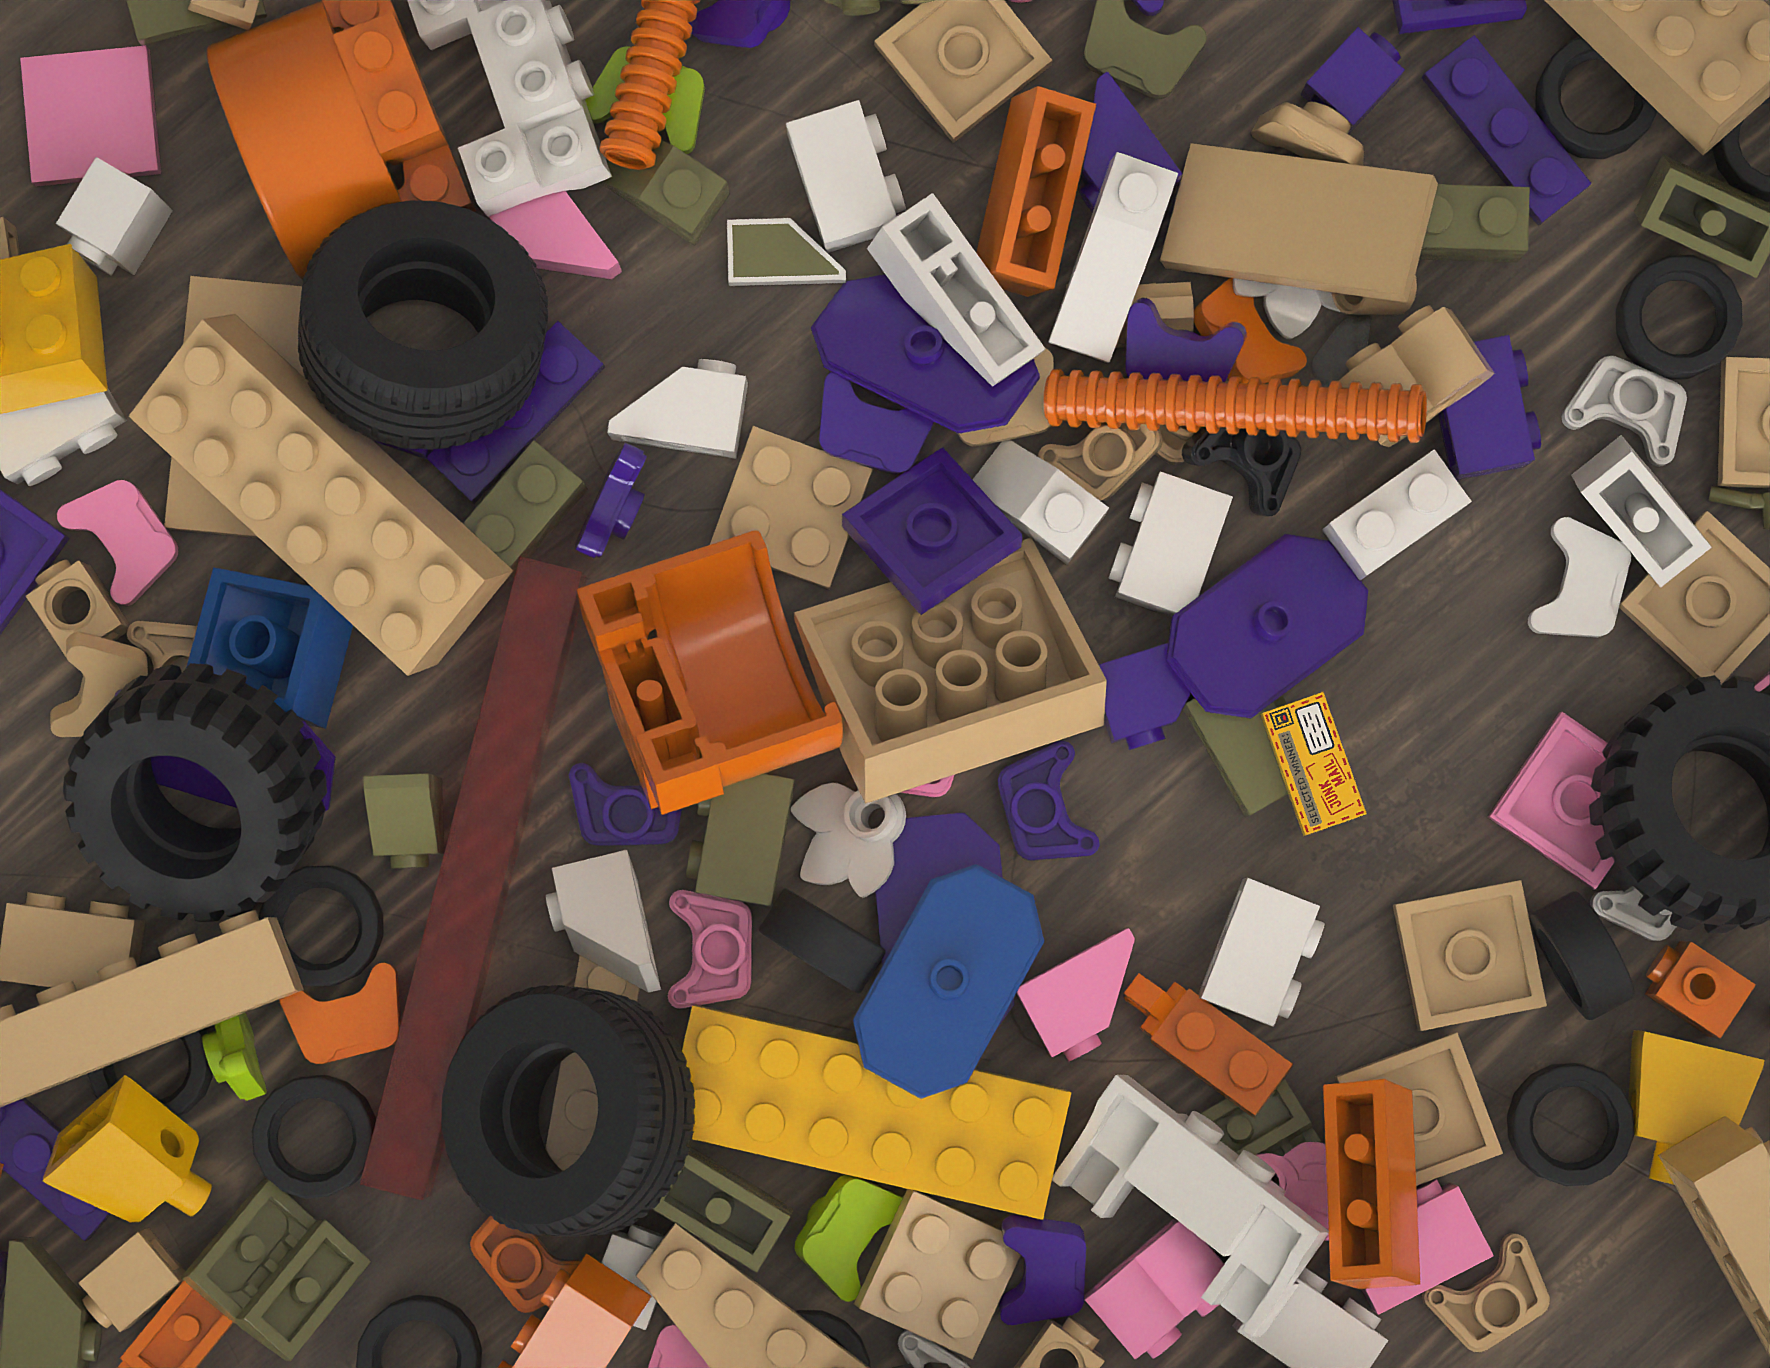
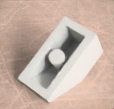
M699 359L697 369L681 367L611 418L607 433L611 440L736 459L748 387L746 376L735 375L736 365L717 360Z
M1622 435L1571 475L1583 496L1660 588L1711 548L1693 522Z
M1011 440L1002 441L973 478V481L1012 524L1029 537H1032L1034 541L1066 565H1068L1095 530L1109 507L1062 471Z
M623 850L552 868L557 892L546 894V901L554 931L566 930L574 952L648 993L661 990L638 880L628 851Z

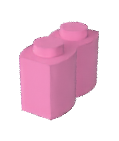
M1174 1218L1084 1295V1298L1134 1359H1137L1146 1351L1154 1359L1180 1338L1182 1333L1176 1325L1186 1316L1196 1310L1201 1317H1204L1220 1305H1210L1201 1297L1225 1263L1205 1241Z

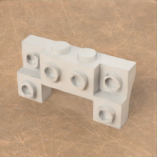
M407 0L419 36L430 50L469 34H472L505 128L458 147L476 202L488 217L538 197L567 190L584 189L612 177L606 158L600 152V141L585 99L594 96L593 88L581 61L571 62L565 44L574 41V35L566 14L560 5L552 7L550 0Z
M1115 1075L1097 1101L1085 1129L1053 1175L1052 1180L1060 1187H1072L1094 1205L1091 1211L1100 1218L1113 1217L1135 1186L1222 1256L1231 1255L1201 1298L1210 1305L1220 1304L1245 1325L1241 1330L1251 1338L1263 1336L1300 1283L1296 1279L1326 1239L1329 1230L1284 1196L1286 1191L1271 1180L1275 1171L1266 1162L1246 1150H1243L1238 1155L1221 1142L1220 1139L1223 1137L1224 1132L1210 1119L1196 1111H1192L1189 1116L1178 1114L1130 1076Z

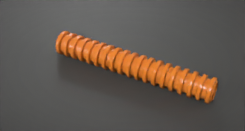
M641 0V6L645 10L638 12L636 17V24L640 28L632 31L631 42L634 46L628 48L626 52V61L629 64L622 67L620 78L624 83L617 85L615 97L619 101L614 102L610 108V115L614 120L608 121L605 126V134L609 138H605L600 144V152L610 162L621 167L636 170L651 168L655 165L656 154L652 150L660 147L661 136L658 131L665 129L666 117L662 113L670 111L672 100L668 95L674 93L677 86V81L673 77L680 74L682 63L679 58L684 57L687 51V44L683 40L691 37L692 26L689 22L696 19L697 8L694 4L701 0Z
M1053 369L1045 383L1044 413L1048 423L1051 426L1057 427L1062 424L1063 420H1066L1070 427H1079L1082 421H1087L1090 428H1099L1102 422H1107V426L1110 429H1118L1121 423H1126L1129 430H1138L1141 424H1146L1149 431H1157L1161 425H1166L1169 432H1177L1180 426H1186L1189 433H1197L1200 427H1206L1209 434H1216L1220 428H1226L1228 434L1236 435L1240 428L1246 429L1248 435L1256 436L1260 429H1264L1268 436L1275 437L1279 434L1280 430H1286L1288 437H1297L1300 431H1306L1309 438H1317L1320 432H1326L1329 439H1337L1340 433H1347L1349 440H1357L1360 434H1367L1369 441H1378L1380 435H1387L1390 442H1398L1400 436H1408L1410 443H1418L1420 438L1424 436L1426 427L1427 397L1421 384H1413L1410 390H1403L1401 383H1393L1390 389H1383L1380 382H1373L1368 389L1363 388L1361 382L1357 381L1351 382L1349 388L1342 387L1340 381L1334 380L1330 382L1329 387H1322L1320 380H1311L1309 386H1302L1300 379H1291L1288 385H1282L1280 378H1271L1268 384H1262L1259 377H1252L1248 383H1242L1239 376H1232L1228 382H1222L1220 376L1212 375L1208 382L1202 381L1200 375H1191L1188 381H1183L1180 374H1171L1168 380H1163L1160 373H1152L1149 379H1143L1140 372H1132L1129 378H1123V374L1120 371H1113L1109 377H1104L1101 371L1093 370L1088 377L1084 376L1082 370L1074 369L1069 376H1065L1062 369Z

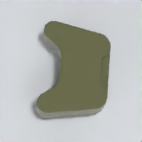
M1097 0L1083 54L1084 62L1090 70L1099 75H1103L1108 71L1115 82L1150 98L1164 99L1172 93L1204 48L1207 34L1204 28L1199 25H1190L1174 34H1160L1130 19L1126 13L1123 0Z

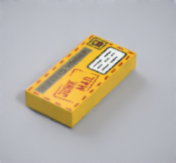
M1324 692L1260 714L1303 836L1367 814Z

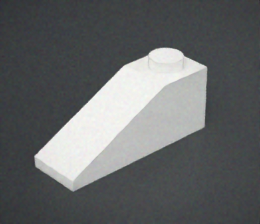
M1119 152L1114 155L1109 163L1048 343L1106 363L1110 362L1161 226L1178 176L1177 172Z
M933 193L882 226L868 246V251L902 298L931 327L937 329L942 338L992 386L1005 379L1046 349Z

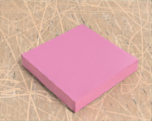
M146 45L20 58L31 183L33 185L45 186L81 182L95 157L130 177L161 174L150 49Z
M1560 712L1487 817L1594 890L1615 862L1613 857L1605 860L1601 859L1595 842L1604 836L1603 826L1590 824L1589 805L1599 798L1601 792L1592 789L1591 783L1595 768L1606 760L1602 751L1608 743L1565 713Z

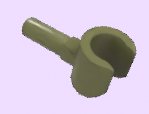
M1711 486L1708 501L1749 510L1762 509L1763 529L1770 530V492L1763 494L1753 492L1751 494Z

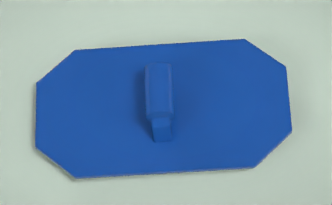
M978 864L930 880L853 1019L865 1069L920 1099L968 1082L1044 943L1033 894Z

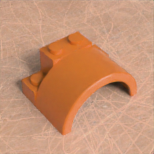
M321 0L207 47L206 55L210 72L241 157L278 241L291 266L301 279L304 278L312 255L320 248L322 241L329 237V233L339 228L346 220L352 219L353 216L364 213L372 208L415 200L443 202L466 208L473 212L476 211L392 0ZM385 162L391 165L403 164L405 181L399 190H397Z
M750 531L576 589L583 621L603 669L613 716L650 808L659 807L661 815L723 795V787L832 751L841 746L843 741L841 714L835 702L827 704L824 708V713L810 686L783 613L770 566L767 547L759 531ZM653 630L656 638L648 640V635Z

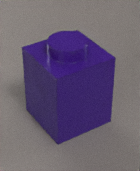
M1357 27L1306 82L1300 95L1308 102L1326 105L1344 116L1351 125V129L1348 132L1349 135L1398 83L1405 71L1397 63L1401 56L1394 46L1378 33L1373 32L1368 36Z

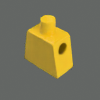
M1634 1030L1631 1045L1628 1101L1633 1109L1635 1136L1657 1141L1649 1179L1674 1185L1658 1156L1659 1154L1725 1116L1737 1125H1740L1763 1070L1765 1060L1646 1031Z
M126 1075L58 1134L42 1180L60 1191L130 1223L141 1222L164 1201L188 1216H194L205 1204L212 1188L211 1183L190 1171L199 1143L197 1132Z

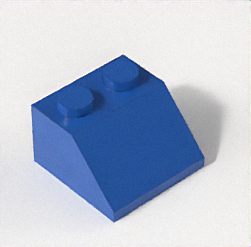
M213 567L187 666L190 663L209 664L213 666V674L222 675L226 669L247 676L245 683L258 690L264 685L278 695L274 702L285 712L292 709L300 720L305 721L307 725L326 729L353 625L311 586Z

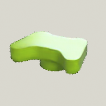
M629 46L621 47L613 53L593 86L594 96L585 99L593 123H601L610 118L611 105L619 101L615 97L617 85L624 83L620 78L622 67L629 64L626 61V52L630 48ZM682 66L680 74L673 77L677 81L676 90L671 95H668L672 100L670 111L662 114L666 117L665 130L667 131L670 144L685 154H689L693 151L696 144L705 86L699 72Z
M246 1013L214 1024L216 1031L202 1035V1043L208 1064L216 1081L219 1084L226 1081L240 1100L245 1099L248 1101L267 1094L254 1045L253 1030Z
M850 1175L840 1176L833 1183L827 1194L819 1198L811 1206L807 1215V1223L795 1241L796 1255L836 1297L845 1302L855 1300L861 1289L857 1273V1261L874 1234L880 1228L891 1225L903 1196L859 1177Z

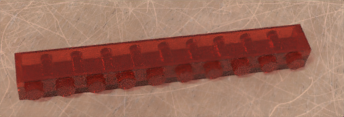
M519 557L360 1185L419 1200H424L432 1194L445 1143L441 1125L443 1089L451 1060L455 1052H457L462 1038H465L466 1032L475 1024L580 610L576 589L586 586L588 579L581 571Z

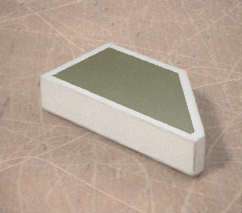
M791 218L727 220L729 286L846 283V270Z

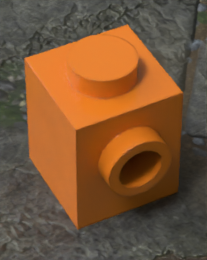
M1679 941L1675 949L1666 945L1652 962L1646 977L1653 982L1645 995L1706 1036L1721 1038L1756 984L1693 942Z

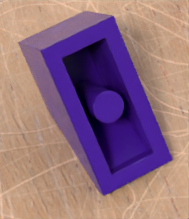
M1107 71L1097 78L1093 103L1096 104L1080 177L1085 186L1079 189V193L1092 213L1109 163L1117 152L1177 172L1178 176L1174 188L1179 185L1182 177V172Z
M1168 643L1099 664L1107 680L1104 722L1111 743L1126 739L1128 749L1133 750L1164 740L1166 738L1162 727L1172 725L1179 717L1191 692L1166 661Z

